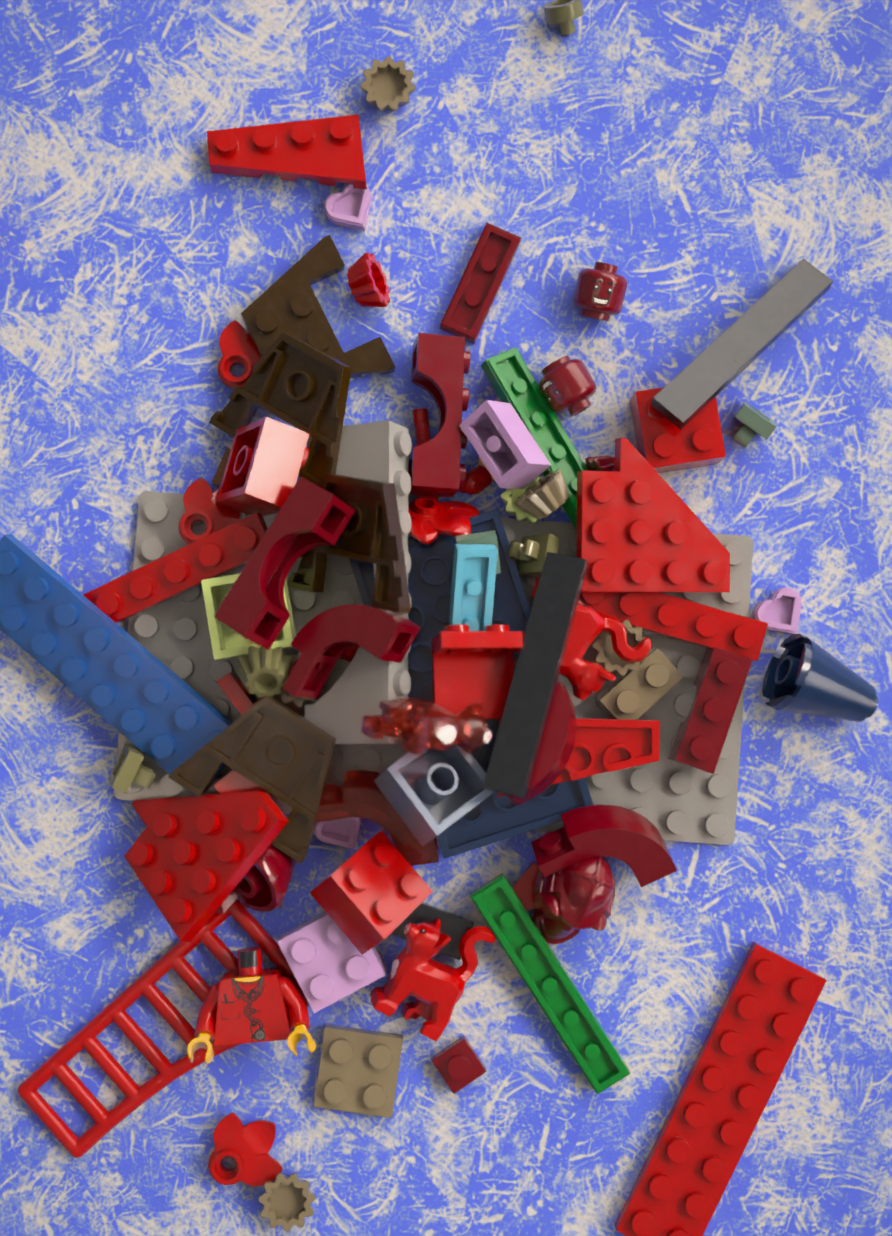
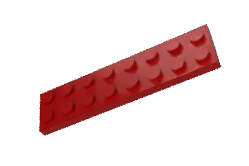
M755 942L752 943L616 1220V1231L626 1236H703L827 981L825 978Z

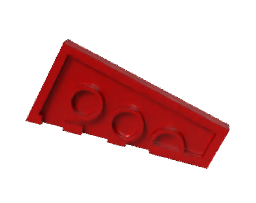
M359 114L207 131L209 165L212 173L261 178L265 174L280 176L282 181L296 182L297 178L318 180L320 185L335 186V182L353 184V188L367 189Z
M576 718V736L572 753L564 770L552 784L659 761L660 720ZM501 719L498 720V730H499V726H500ZM497 792V797H502V796H506V795H507V794H503V793Z

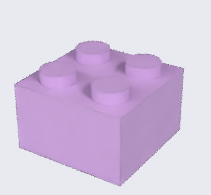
M325 911L283 933L277 941L313 1013L324 1009L386 975L387 966L377 946H374L362 955Z

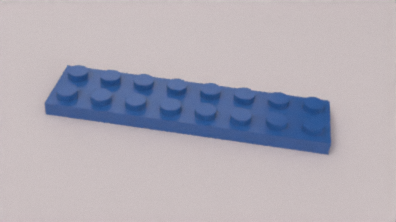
M6 534L1 538L0 630L169 775L233 723L12 534ZM222 763L206 790L227 766L226 764Z

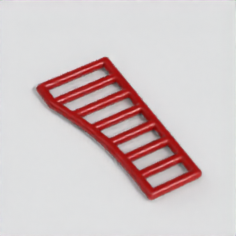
M238 899L225 913H214L191 942L179 940L19 1085L17 1089L19 1097L72 1157H82L111 1129L175 1079L205 1062L207 1050L199 1048L194 1052L192 1063L189 1060L188 1054L171 1063L125 1010L143 995L188 1046L196 1038L194 1036L195 1029L155 983L173 969L203 1003L211 987L184 958L201 942L228 972L239 971L238 958L214 932L230 915L274 965L281 969L282 974L292 979L305 997L279 945ZM112 1022L117 1025L158 1072L141 1086H138L96 1038ZM214 1040L210 1042L214 1057L240 1045L214 1046ZM83 1048L126 1096L110 1111H107L67 1065ZM52 1076H55L95 1121V1124L79 1138L37 1091Z

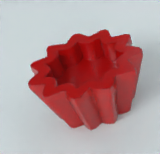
M365 253L348 269V285L352 296L355 297L356 302L362 307H387L391 301L388 294L390 289L386 283V275L382 272L380 262L376 261L374 254Z

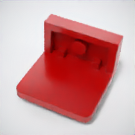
M468 625L445 626V631H441L431 639L435 717L439 720L502 719L514 675L513 653L523 648L522 631H509L508 625L485 626V631H469Z

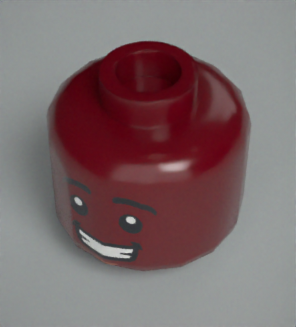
M595 262L594 269L585 268L579 272L573 296V304L580 309L579 315L609 321L610 316L618 315L621 312L627 289V280L623 276L616 274L618 266Z
M564 356L552 362L541 371L543 377L539 382V388L553 412L565 413L568 411L571 417L591 406L589 398L594 395L597 387L581 360H570L569 356Z

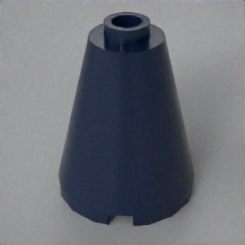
M792 634L781 643L780 646L785 648V651L780 659L772 657L764 677L762 693L764 697L769 699V702H766L767 706L777 710L861 722L874 714L878 706V697L876 696L875 688L802 634Z

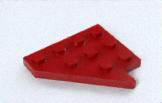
M627 438L615 439V471L577 472L576 558L586 559L588 562L581 592H730L729 551Z
M258 791L201 795L200 797L185 796L135 800L131 805L146 825V829L124 857L178 939L191 942L289 821L267 793Z

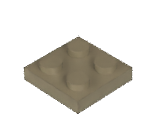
M326 1024L314 1107L392 1118L403 1035Z

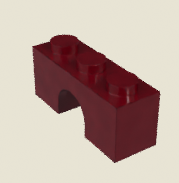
M717 647L706 648L694 682L696 693L691 709L685 721L680 723L668 759L714 774L753 660Z

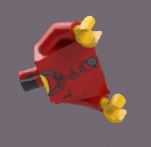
M250 947L237 950L239 971L227 972L222 976L220 982L213 984L199 1009L194 1033L196 1038L187 1047L190 1062H193L194 1052L199 1048L207 1050L206 1064L212 1062L214 1053L210 1041L213 1039L214 1046L288 1040V1047L296 1057L298 1056L296 1051L297 1044L301 1040H307L308 1049L313 1053L316 1049V1044L308 1032L310 1023L307 1000L291 978L283 977L280 968L262 969L261 948Z

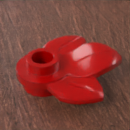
M234 320L221 333L219 345L223 357L218 364V375L221 381L232 389L242 387L254 373L252 368L261 359L250 334H247L243 326ZM238 364L244 366L245 370L241 376L235 377L231 375L233 366Z
M202 477L194 481L187 488L183 496L185 513L180 518L178 530L181 538L187 544H191L239 521L240 519L238 518L242 513L216 503L219 490L213 492L210 485ZM204 522L206 525L205 531L199 535L194 534L192 530L194 524Z
M419 497L408 504V512L412 522L410 534L425 545L433 542L438 534L451 536L471 534L469 518L478 516L480 512L474 506L460 501L439 502L432 497Z
M234 1112L225 1116L217 1124L213 1134L215 1149L208 1161V1169L212 1178L223 1185H232L242 1181L253 1187L262 1186L265 1182L274 1180L277 1174L283 1170L281 1164L268 1154L275 1139L276 1125L267 1120H256L243 1126L242 1121ZM231 1157L235 1160L236 1166L228 1169L223 1166L222 1159Z

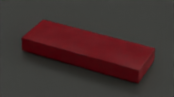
M486 223L441 321V330L458 337H465L466 341L475 344L521 243V237Z

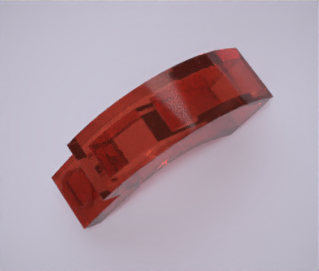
M366 770L345 771L343 786L337 787L333 784L324 786L315 823L352 817L369 819L387 830L394 841L395 847L411 866L439 862L440 845L437 836L422 847L375 784L374 780L381 773Z

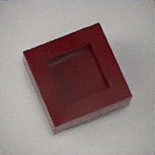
M464 1035L432 1057L433 1064L453 1094L486 1072V1067Z

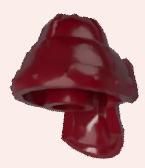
M270 844L215 913H225L238 897L242 900L243 906L255 911L268 912L277 907L280 908L297 861Z
M604 856L584 859L547 877H544L538 868L539 872L533 886V894L535 895L533 905L537 908L534 910L533 920L549 944L563 943L576 936L581 929L592 928L602 931L606 927L607 919L611 916V908L615 898V879Z

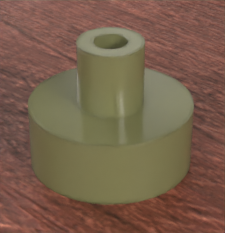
M552 0L543 6L547 23H559L561 35L574 33L576 31L574 19L584 14L582 0Z

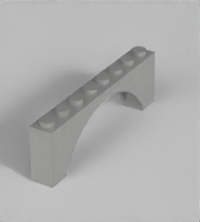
M390 420L343 426L336 474L395 484L408 581V573L411 570L412 564L411 556L408 552V533L412 525L408 512V494L412 487L411 477L408 473V455L412 448L408 428ZM311 436L308 437V441H307V447H308V448H309L310 443H311V441H312V437H311ZM374 564V580H375L376 564ZM397 613L408 619V613ZM359 646L353 660L331 689L316 703L305 705V719L336 738L335 745L408 744V734L411 730V718L408 713V694L411 690V677L408 673V653L411 646L401 663L379 660Z

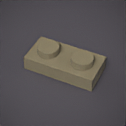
M655 648L648 655L647 660L639 663V671L631 670L598 701L614 719L637 720L683 679L684 676L659 648Z

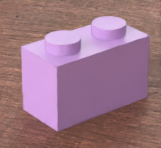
M486 400L459 425L500 488L524 489L551 466L511 403Z

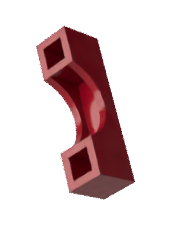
M418 333L413 344L411 382L423 388L433 398L439 411L440 425L438 433L434 438L424 444L413 447L408 456V473L412 483L411 491L408 495L453 498L459 487H464L466 464L460 463L461 449L466 448L467 436L459 425L462 423V411H467L469 403V389L463 388V376L468 374L470 368V351H464L465 337Z
M300 477L214 617L244 638L269 650L290 617L284 602V585L291 567L308 550L323 545H335L355 510L333 494Z

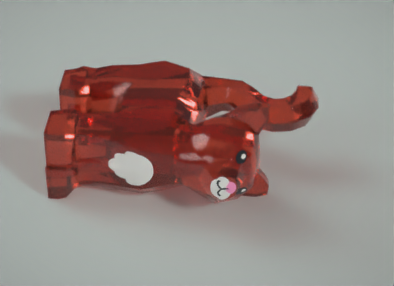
M414 697L380 701L379 708L382 709V714L364 715L361 734L373 739H383V736L405 739L409 742L403 744L402 750L415 755L422 754L424 749L447 750L453 746H458L463 751L471 753L480 746L489 743L492 737V732L487 727L485 718L480 714L482 711L481 703H473L456 715L429 700Z

